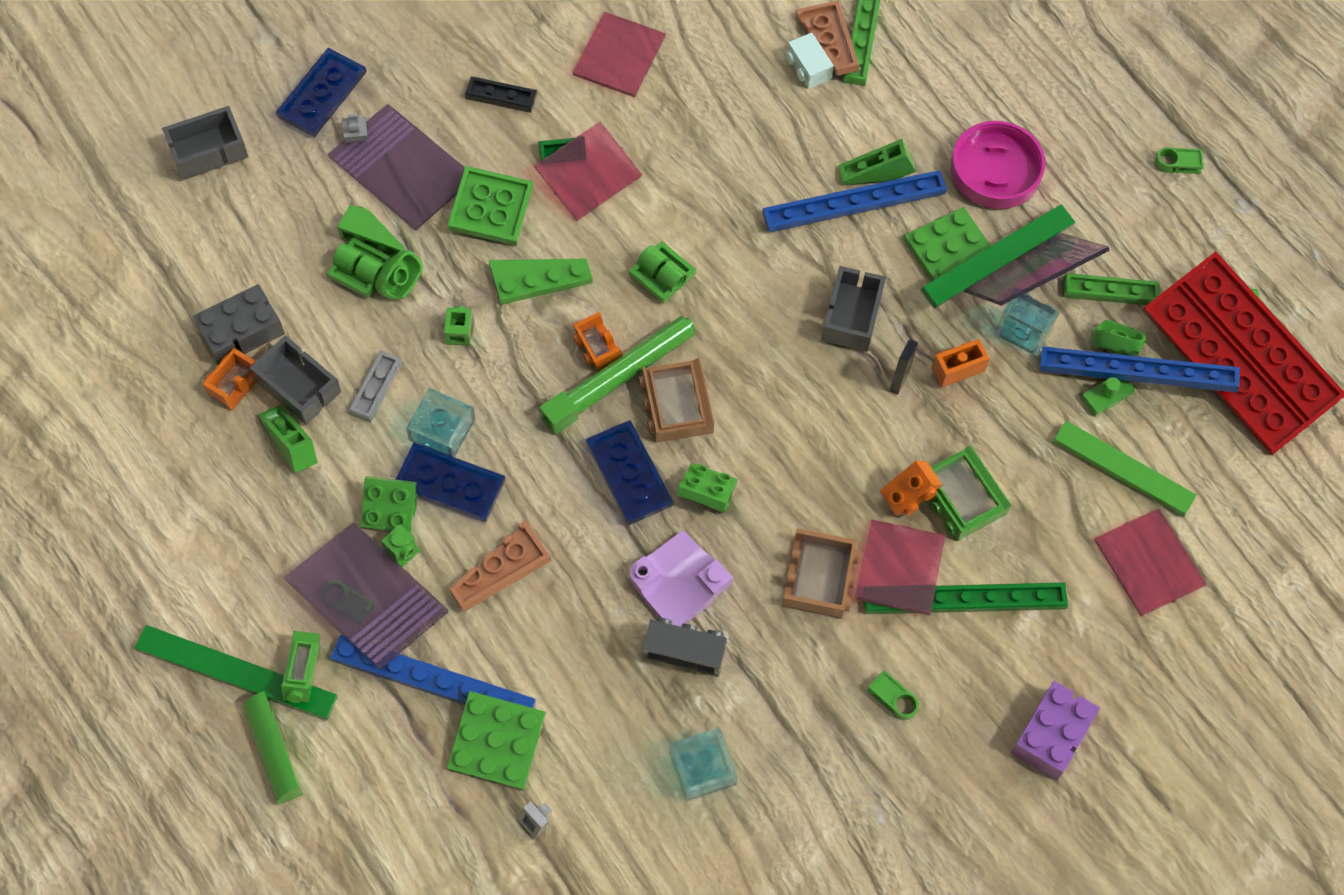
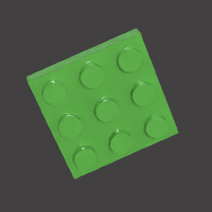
M465 166L448 222V230L517 246L534 182Z
M964 207L905 234L903 239L931 281L991 246Z
M469 691L447 769L525 790L546 712Z

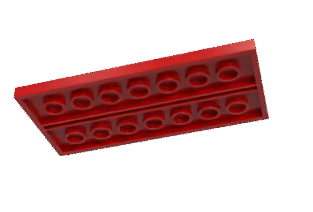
M1216 251L1142 310L1188 362L1240 367L1238 393L1214 391L1271 455H1274L1344 398V391Z

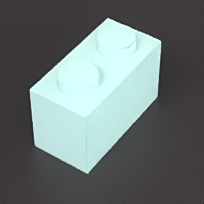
M813 33L788 42L786 59L790 65L794 66L799 80L804 82L808 89L832 79L834 65Z

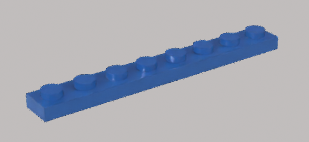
M937 170L766 207L762 209V215L769 233L946 194L947 187L941 171Z
M1042 346L1040 371L1107 379L1114 377L1125 381L1238 393L1240 367Z
M343 635L339 636L330 657L332 662L463 705L466 704L469 691L534 708L536 703L535 698L392 651L377 664H374L372 661L386 649L380 650L369 659L367 656L377 648L376 646H373L364 654L362 650L369 644L365 643L361 648H358L356 645L361 641L357 640L353 644L350 641L352 638Z

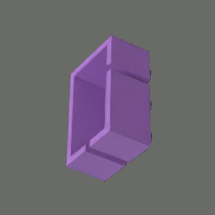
M1053 681L1011 753L1057 781L1067 768L1100 707L1080 695L1077 699L1073 698L1072 696L1075 692Z

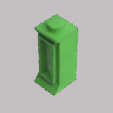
M293 631L292 644L283 684L281 685L282 700H288L292 703H309L320 653L319 633Z

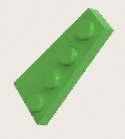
M587 258L489 260V266L501 305L593 283Z

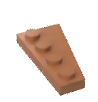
M839 0L795 10L796 17L808 34L813 33L834 65L833 70L837 76L859 71V63Z
M525 520L518 525L519 529L502 540V544L494 552L490 551L484 557V561L476 568L473 567L450 588L452 596L463 612L551 562L550 555Z

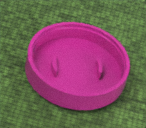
M986 121L970 127L959 137L952 154L950 171L958 190L972 202L992 209H1008L1025 203L1036 193L1045 171V156L1039 142L1024 128L1005 121Z

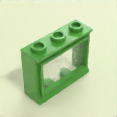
M971 445L931 467L943 484L936 490L938 492L937 495L930 499L931 508L936 515L941 516L946 531L951 536L953 535L957 541L1008 514L1012 504Z

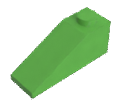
M903 139L839 165L844 185L891 181L916 172L912 154Z
M349 205L338 225L340 239L350 242L354 237L390 257H393L401 250H405L404 246L372 212L362 206Z
M281 405L258 414L259 419L284 461L295 473L306 470L308 467L318 463L312 439Z

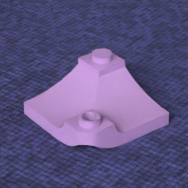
M684 530L649 556H643L630 569L632 585L658 617L671 620L672 625L682 627L683 623L687 624L710 606L713 599L733 583V577L717 559L715 560L708 555ZM646 570L647 574L642 576L638 572Z

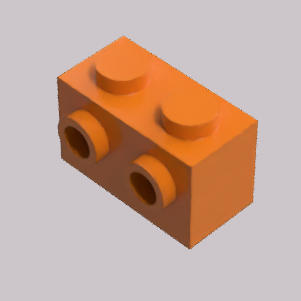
M980 339L936 354L931 369L941 388L985 372L990 358Z
M914 461L882 488L880 493L895 515L910 516L919 509L918 505L936 496L938 493L936 490L943 484L927 461Z

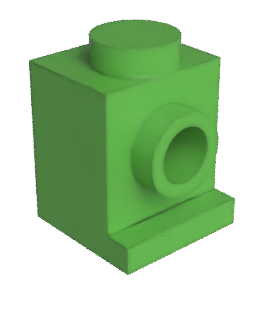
M462 306L447 308L444 329L446 344L470 346L471 309H466Z
M401 524L381 541L384 552L401 568L420 552V549L416 547L414 537Z

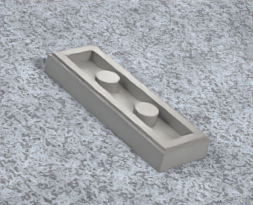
M381 350L379 351L348 409L350 415L370 423L372 422L403 363L402 358Z

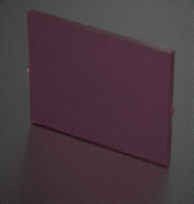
M604 12L573 71V75L599 84L602 87L635 97L666 37V33Z
M598 122L534 166L553 190L554 195L561 200L576 221L642 177V173L601 122Z
M1159 509L1131 522H1125L1124 525L1094 539L1140 616H1144L1171 602L1174 603L1177 599L1207 585Z
M871 519L855 599L930 616L945 535Z

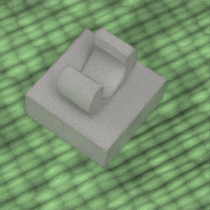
M349 114L348 118H342L345 143L368 141L365 116L358 117V114Z
M530 802L523 807L517 820L536 839L543 834L549 822L547 820L548 814L552 810L546 803L536 808Z

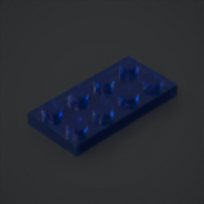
M328 47L277 109L276 116L305 133L316 137L367 73L366 67Z
M631 420L586 439V444L628 526L674 505Z
M413 442L396 480L417 482L416 494L418 498L486 523L506 478L502 474Z

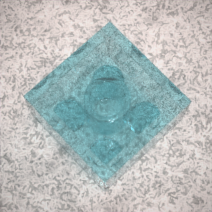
M1016 290L1003 311L995 335L1038 356L1052 331L1059 311L1049 304H1043L1033 299L1027 293Z
M429 388L406 428L409 441L453 460L476 420L474 407Z
M720 727L669 745V754L686 802L737 784L738 775Z

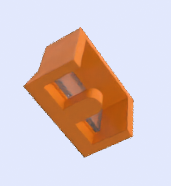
M600 312L573 324L576 332L573 334V338L579 348L583 346L586 350V353L583 355L589 367L594 365L596 370L599 371L622 356L621 349L615 345L610 330H607L604 326Z
M233 348L229 354L222 358L221 363L216 369L207 375L202 385L208 395L225 404L232 411L257 383L250 370V367L256 361Z

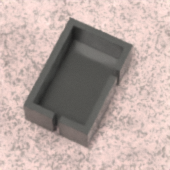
M230 106L162 128L182 180L224 166V161H228L231 164L248 158L243 138Z
M839 266L821 341L868 352L886 277L865 272L862 287H857L860 270Z
M259 284L193 315L196 326L218 365L221 363L222 358L235 348L233 342L236 340L242 353L246 354L285 334L279 317Z
M286 335L250 367L255 382L306 425L322 411V404L326 407L341 393L338 379L305 351L302 353L301 348Z
M657 617L656 620L650 619L642 649L643 656L646 659L687 669H692L693 663L698 664L696 671L719 676L727 638L722 637L723 633L719 631L708 630L705 633L697 631L698 627L683 623L682 627L672 625V621L669 619Z

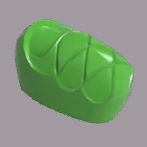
M401 250L378 273L375 279L376 291L388 299L405 298L413 289L422 273L423 265L421 260L412 251Z
M1104 320L1101 324L1097 325L1091 334V343L1094 348H1104L1112 354L1138 355L1146 340L1145 334L1141 331L1109 320Z

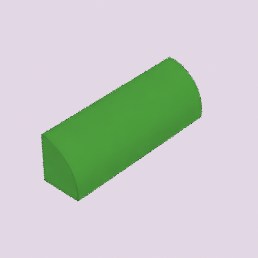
M262 691L249 698L244 703L243 709L276 802L280 805L302 796L303 792L266 693Z

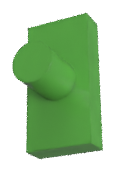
M1112 377L1082 394L1081 399L1096 417L1133 395L1136 390L1129 381L1118 380Z

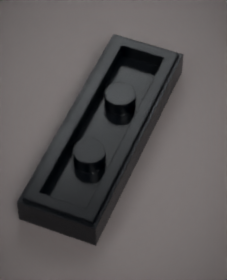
M473 76L470 78L465 93V99L529 113L532 112L537 97V90Z
M912 339L908 340L899 357L890 391L897 395L909 375L918 342Z

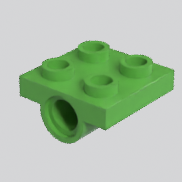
M353 237L348 245L343 243L338 247L333 257V265L327 272V276L329 279L369 298L375 290V279L378 273L392 257Z
M662 241L656 246L650 245L645 248L640 254L637 264L629 270V276L663 304L696 274V269Z
M691 463L678 486L676 494L684 499L698 504L701 503L706 507L725 513L738 479L731 477L727 473H719L708 469L704 465Z
M366 476L364 479L360 527L393 531L401 524L411 533L413 518L417 508V482Z

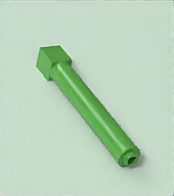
M678 317L566 394L562 391L539 407L540 418L552 433L556 435L578 420L580 413L642 372V367L648 368L694 336L693 330H695L692 321L689 318Z

